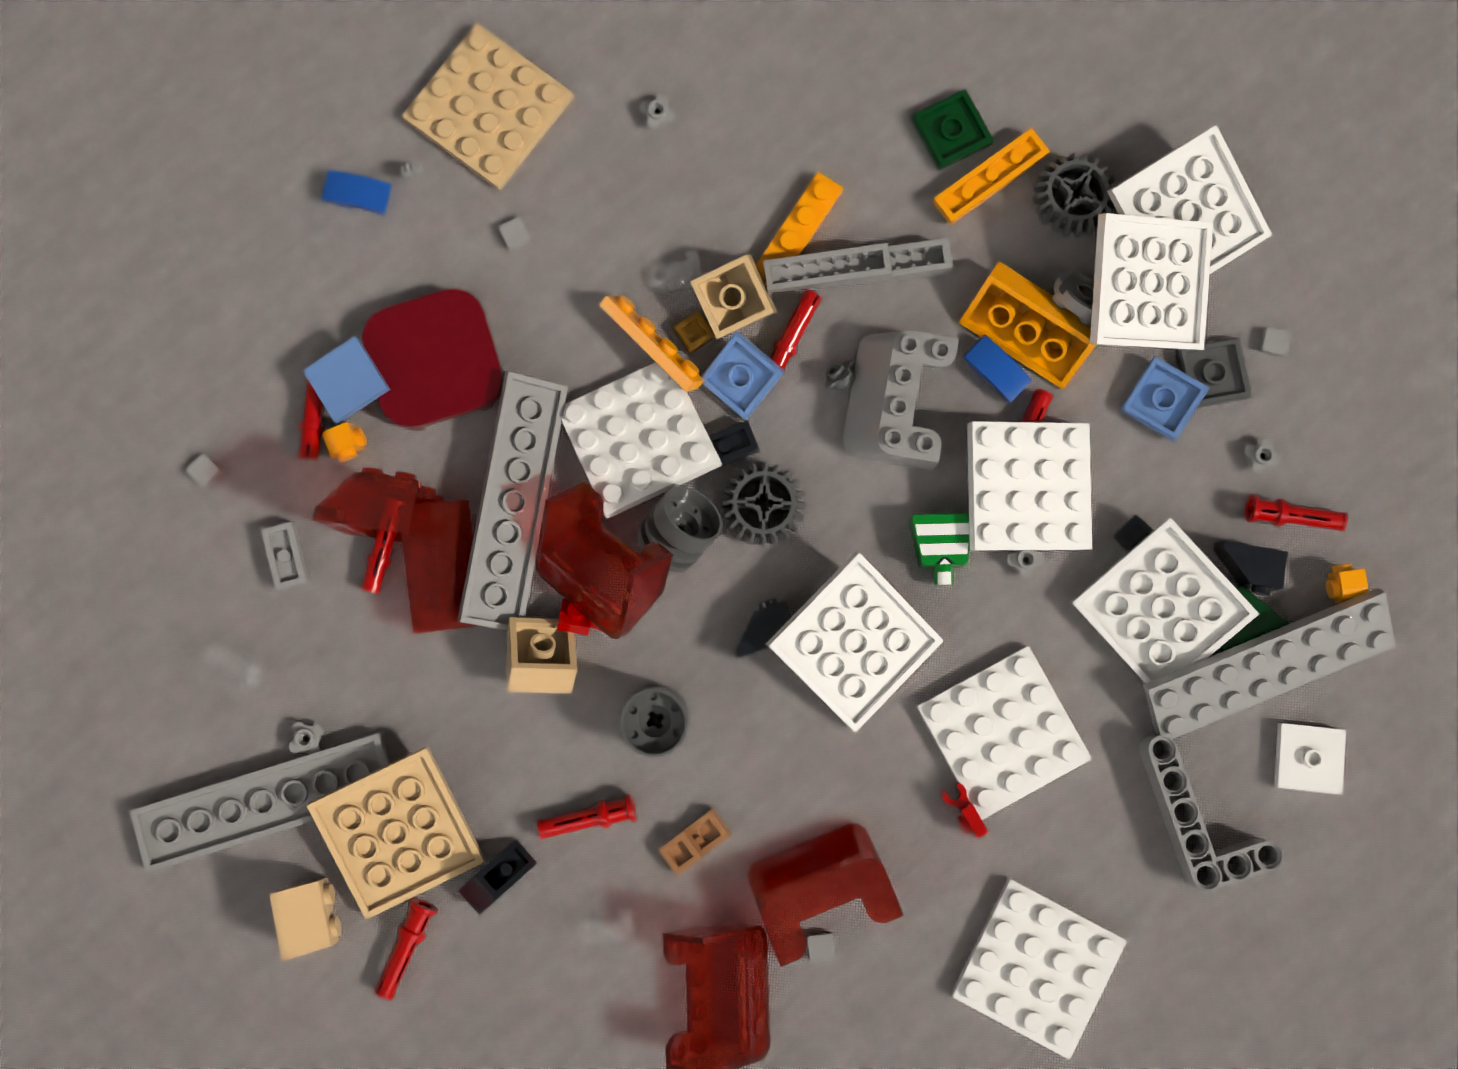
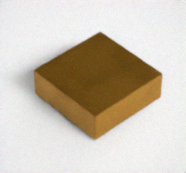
M699 310L673 326L674 332L689 354H692L716 338Z

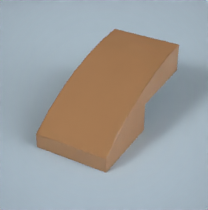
M712 808L665 843L658 851L676 876H678L703 858L709 851L729 838L732 832L716 810Z

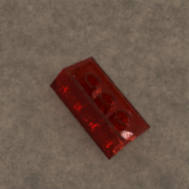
M469 500L398 506L413 634L476 627L477 625L457 622L473 542Z

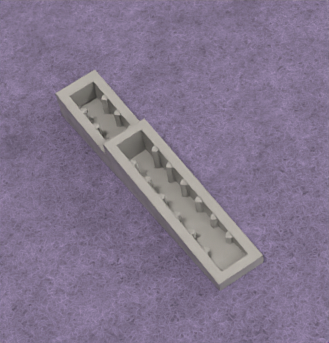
M949 237L888 246V243L763 261L768 293L950 275L953 270Z

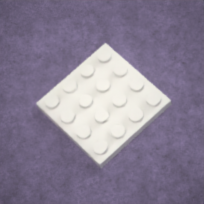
M1217 125L1209 127L1107 191L1116 210L1122 215L1213 223L1209 274L1272 236Z
M1112 213L1098 214L1090 344L1204 350L1213 223Z
M656 362L568 402L564 406L561 421L607 519L722 466L721 460L687 391H684Z
M967 423L970 551L1091 550L1089 423Z
M1170 517L1071 601L1144 683L1208 658L1259 615L1253 606Z
M855 551L766 645L856 733L943 642V639L861 553Z
M1025 646L916 706L955 779L965 787L969 801L973 804L982 820L1092 759L1029 646Z
M1008 878L950 995L956 1000L1070 1060L1127 940Z

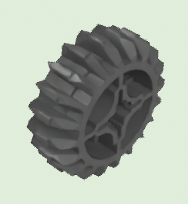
M1073 152L1068 156L1067 160L1061 155L1056 159V164L1052 161L1049 162L1045 167L1046 171L1043 170L1039 173L1037 177L1039 182H1036L1033 187L1034 191L1037 192L1032 198L1033 202L1040 204L1035 210L1036 214H1045L1042 224H1047L1051 221L1053 223L1052 232H1055L1059 227L1063 228V237L1068 236L1071 230H1073L1076 238L1081 236L1083 230L1087 235H1090L1094 232L1095 227L1098 228V214H1113L1111 209L1115 206L1107 191L1113 188L1110 185L1115 181V176L1106 177L1105 174L1108 171V166L1101 169L1098 168V158L1094 159L1092 163L1088 162L1087 153L1083 154L1080 160H1077ZM1073 175L1079 176L1080 178L1076 180H1071L1066 177L1062 179L1061 177ZM1089 183L1093 186L1096 195L1091 192ZM1078 187H1081V189L1077 193V199L1075 198L1072 204H1070L1069 202L1073 197L1071 195L1073 194V192L1077 190ZM1052 191L1055 192L1054 196L1060 199L1061 208L1055 202ZM1079 210L1083 213L1087 211L1090 214L1078 216L1069 213Z
M763 462L762 471L757 472L755 463H751V474L749 475L743 468H740L738 473L742 480L739 481L736 477L731 476L729 482L735 489L725 487L723 490L725 495L732 497L731 499L721 501V506L731 507V510L723 513V518H734L728 524V529L733 530L739 526L741 529L736 534L738 539H741L745 533L750 534L747 541L749 545L753 544L755 537H760V547H765L766 538L770 537L772 545L776 546L778 545L776 535L780 534L787 541L790 538L786 531L787 528L793 532L798 531L799 527L793 522V519L797 521L804 520L805 516L796 512V510H803L807 507V503L797 501V499L805 496V491H794V488L800 484V480L794 479L789 483L787 480L792 473L789 469L782 476L778 474L780 464H775L773 472L767 471L768 462ZM755 481H760L759 492L755 496L738 499L746 486ZM769 481L781 486L787 493L789 500L773 496L770 492ZM763 490L766 491L765 498H767V503L773 505L772 508L768 507L764 520L762 519L760 506L755 505L756 501L760 502ZM738 508L754 512L758 517V528L746 523L741 517ZM790 510L787 518L780 525L768 529V518L772 513Z

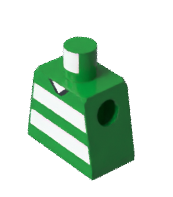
M969 513L912 515L909 518V527L918 567L933 568L934 586L953 585L952 567H964L968 563L970 548Z

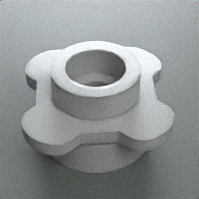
M659 94L652 101H643L640 105V111L646 115L647 126L651 129L663 127L675 119V112L670 109L668 97L664 94ZM659 109L661 112L656 114L655 110Z
M1264 438L1261 443L1255 446L1250 444L1244 449L1247 462L1256 474H1261L1266 468H1276L1281 464L1282 459L1276 454L1273 448L1274 441L1270 438ZM1261 453L1265 454V459L1260 457Z
M1016 550L1007 556V564L1013 566L1020 573V577L1024 579L1031 578L1033 571L1045 563L1044 555L1037 553L1035 550ZM1024 557L1029 559L1027 563L1023 561Z
M303 722L294 723L292 726L293 739L289 743L290 751L292 753L302 751L308 752V754L321 751L320 744L324 733L323 727L319 724L308 726ZM306 735L309 737L307 742L304 741V736Z

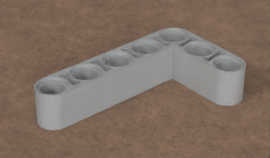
M1156 734L1148 735L1141 741L1139 747L1140 754L1180 869L1188 884L1204 891H1213L1280 867L1284 859L1283 850L1277 843L1261 838H1252L1214 851L1175 741L1168 736ZM1157 741H1163L1164 752L1161 757L1157 758L1153 754V745ZM1171 772L1175 777V782L1171 788L1167 789L1163 779L1166 773ZM1182 803L1185 806L1186 813L1182 819L1178 820L1175 817L1174 811L1176 806ZM1193 834L1196 837L1197 843L1193 850L1188 851L1185 844L1186 839ZM1266 846L1268 857L1265 861L1260 862L1258 857L1259 850ZM1236 856L1238 866L1233 872H1230L1227 866L1228 861L1231 857ZM1205 866L1208 872L1207 878L1199 882L1197 880V871Z

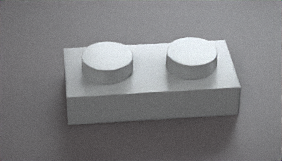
M290 521L261 529L275 591L280 592L310 583L295 523Z

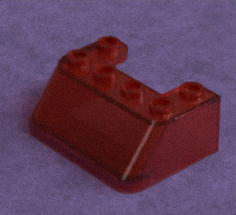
M362 467V472H354L314 507L312 521L339 533L373 539L376 537L377 530L386 531L384 540L387 538L388 531L398 532L394 542L436 547L444 498L436 495V489L421 486L422 483L419 480H415V474L396 471L394 477L383 473L381 469Z
M582 482L545 500L535 561L536 568L543 580L567 601L572 603L607 636L616 640L628 634L663 594L673 554L658 542H651L645 545L641 556L601 524L604 506L603 498L588 484Z
M846 823L756 860L748 870V882L780 967L797 961L806 951V939L799 922L861 897L868 916L877 923H888L904 916L876 848L867 830L859 823Z
M720 925L695 926L663 933V954L665 960L671 965L679 966L686 964L687 1030L675 1033L669 1039L665 1048L666 1069H738L762 1061L770 1049L768 948L765 930L761 926Z

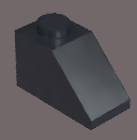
M1226 540L1214 543V552L1240 586L1251 588L1250 593L1270 596L1272 591L1283 589L1288 551Z
M775 597L758 604L760 609L754 611L735 651L737 659L769 648L766 643L791 618L785 600L777 602Z
M516 839L477 872L458 892L480 916L531 870L537 862Z

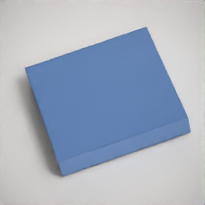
M737 331L701 377L705 380L702 383L741 418L747 420L786 371Z
M353 336L302 370L331 418L337 424H340L391 390L363 344L356 336Z
M1154 356L1120 411L1175 442L1210 387Z

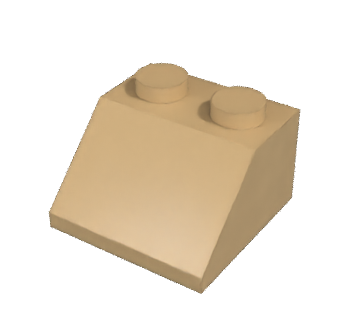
M746 254L690 281L716 339L747 327L777 312L752 255Z
M509 617L506 658L507 692L572 694L577 673L575 637L572 632L557 630L559 619Z
M327 877L290 885L269 894L282 961L328 948L339 942V936H341L342 932L339 917L334 915L332 904L335 903V891L333 885L328 884Z

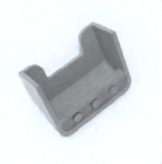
M905 330L870 334L861 340L857 350L854 368L855 379L851 386L842 438L843 449L848 455L930 471L939 463L942 446L939 435L931 429L912 426L922 365L945 368L952 364L956 358L959 338Z

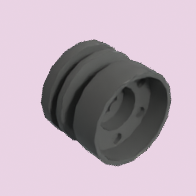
M685 486L673 487L665 493L656 504L655 509L640 524L637 531L638 544L644 555L663 570L675 573L687 571L720 535L723 527L721 515L716 506L699 491Z
M651 684L638 689L625 703L620 714V731L625 743L634 752L646 757H662L672 753L683 742L689 727L690 711L685 699L675 689L666 685ZM651 711H654L655 714L662 713L664 715L661 720V726L657 723H649Z

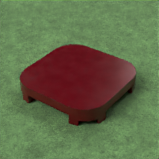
M455 288L425 295L386 307L374 313L366 322L362 333L363 346L391 389L378 398L385 415L399 427L409 429L412 432L422 431L424 427L478 410L485 412L494 407V403L501 396L505 373L500 363L487 320V314L479 300L468 291Z

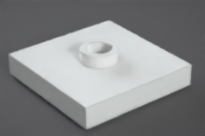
M1278 723L1274 787L1342 795L1346 730Z

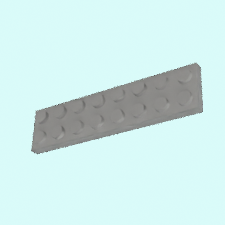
M509 371L504 375L457 622L508 631L509 617L525 618L568 386Z
M1379 588L1373 589L1143 684L1156 735H1165L1172 739L1396 647L1386 593Z
M382 734L370 735L130 810L145 873L314 821L306 806L310 801L390 763Z

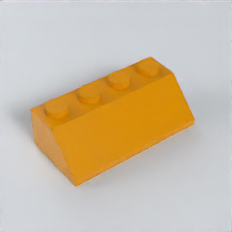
M1000 261L992 270L959 321V324L978 336L986 335L1006 354L1064 390L1097 345L1090 344L1091 326L1081 323L1077 315L1067 308L1057 306L1052 300V294Z

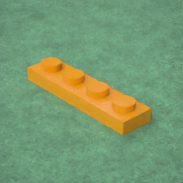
M1030 128L934 197L932 203L951 226L1046 158L1050 150L1033 128Z
M817 172L756 264L764 284H766L763 261L801 255L842 194L844 187Z
M623 295L606 296L599 306L684 391L697 390L705 380L698 374L700 371L697 366L687 359L684 360L677 353V347L670 340L662 338L656 333V326L646 317H640L633 310L635 306L628 298Z

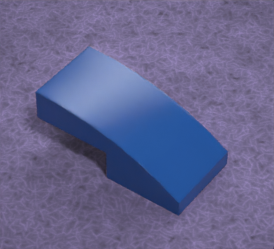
M328 170L321 201L351 210L355 207L384 216L392 184L361 175Z
M982 335L962 356L980 379L987 380L1005 402L1011 403L1032 381L1019 365L986 335Z

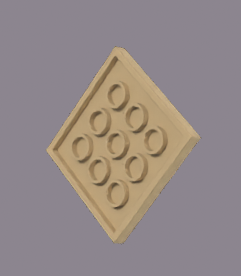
M476 23L403 113L402 118L500 191L569 105L574 95L572 91Z
M428 745L316 798L306 805L366 920L485 861V857Z

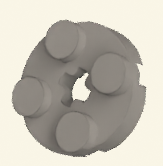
M1066 270L1061 273L1053 285L1055 293L1052 296V300L1057 306L1067 308L1077 315L1081 323L1091 326L1094 279L1080 272L1074 277L1068 275L1071 271Z

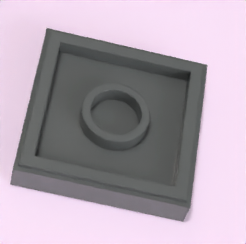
M1239 337L1204 343V350H1175L1179 370L1210 387L1197 409L1248 400L1253 397Z

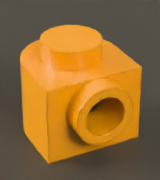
M349 422L330 428L322 434L331 459H338L339 462L356 458L358 456L356 452L365 449L364 446L367 445V439L363 430Z
M1352 563L1332 566V572L1327 573L1326 591L1329 598H1333L1337 604L1368 592L1365 568L1353 569Z

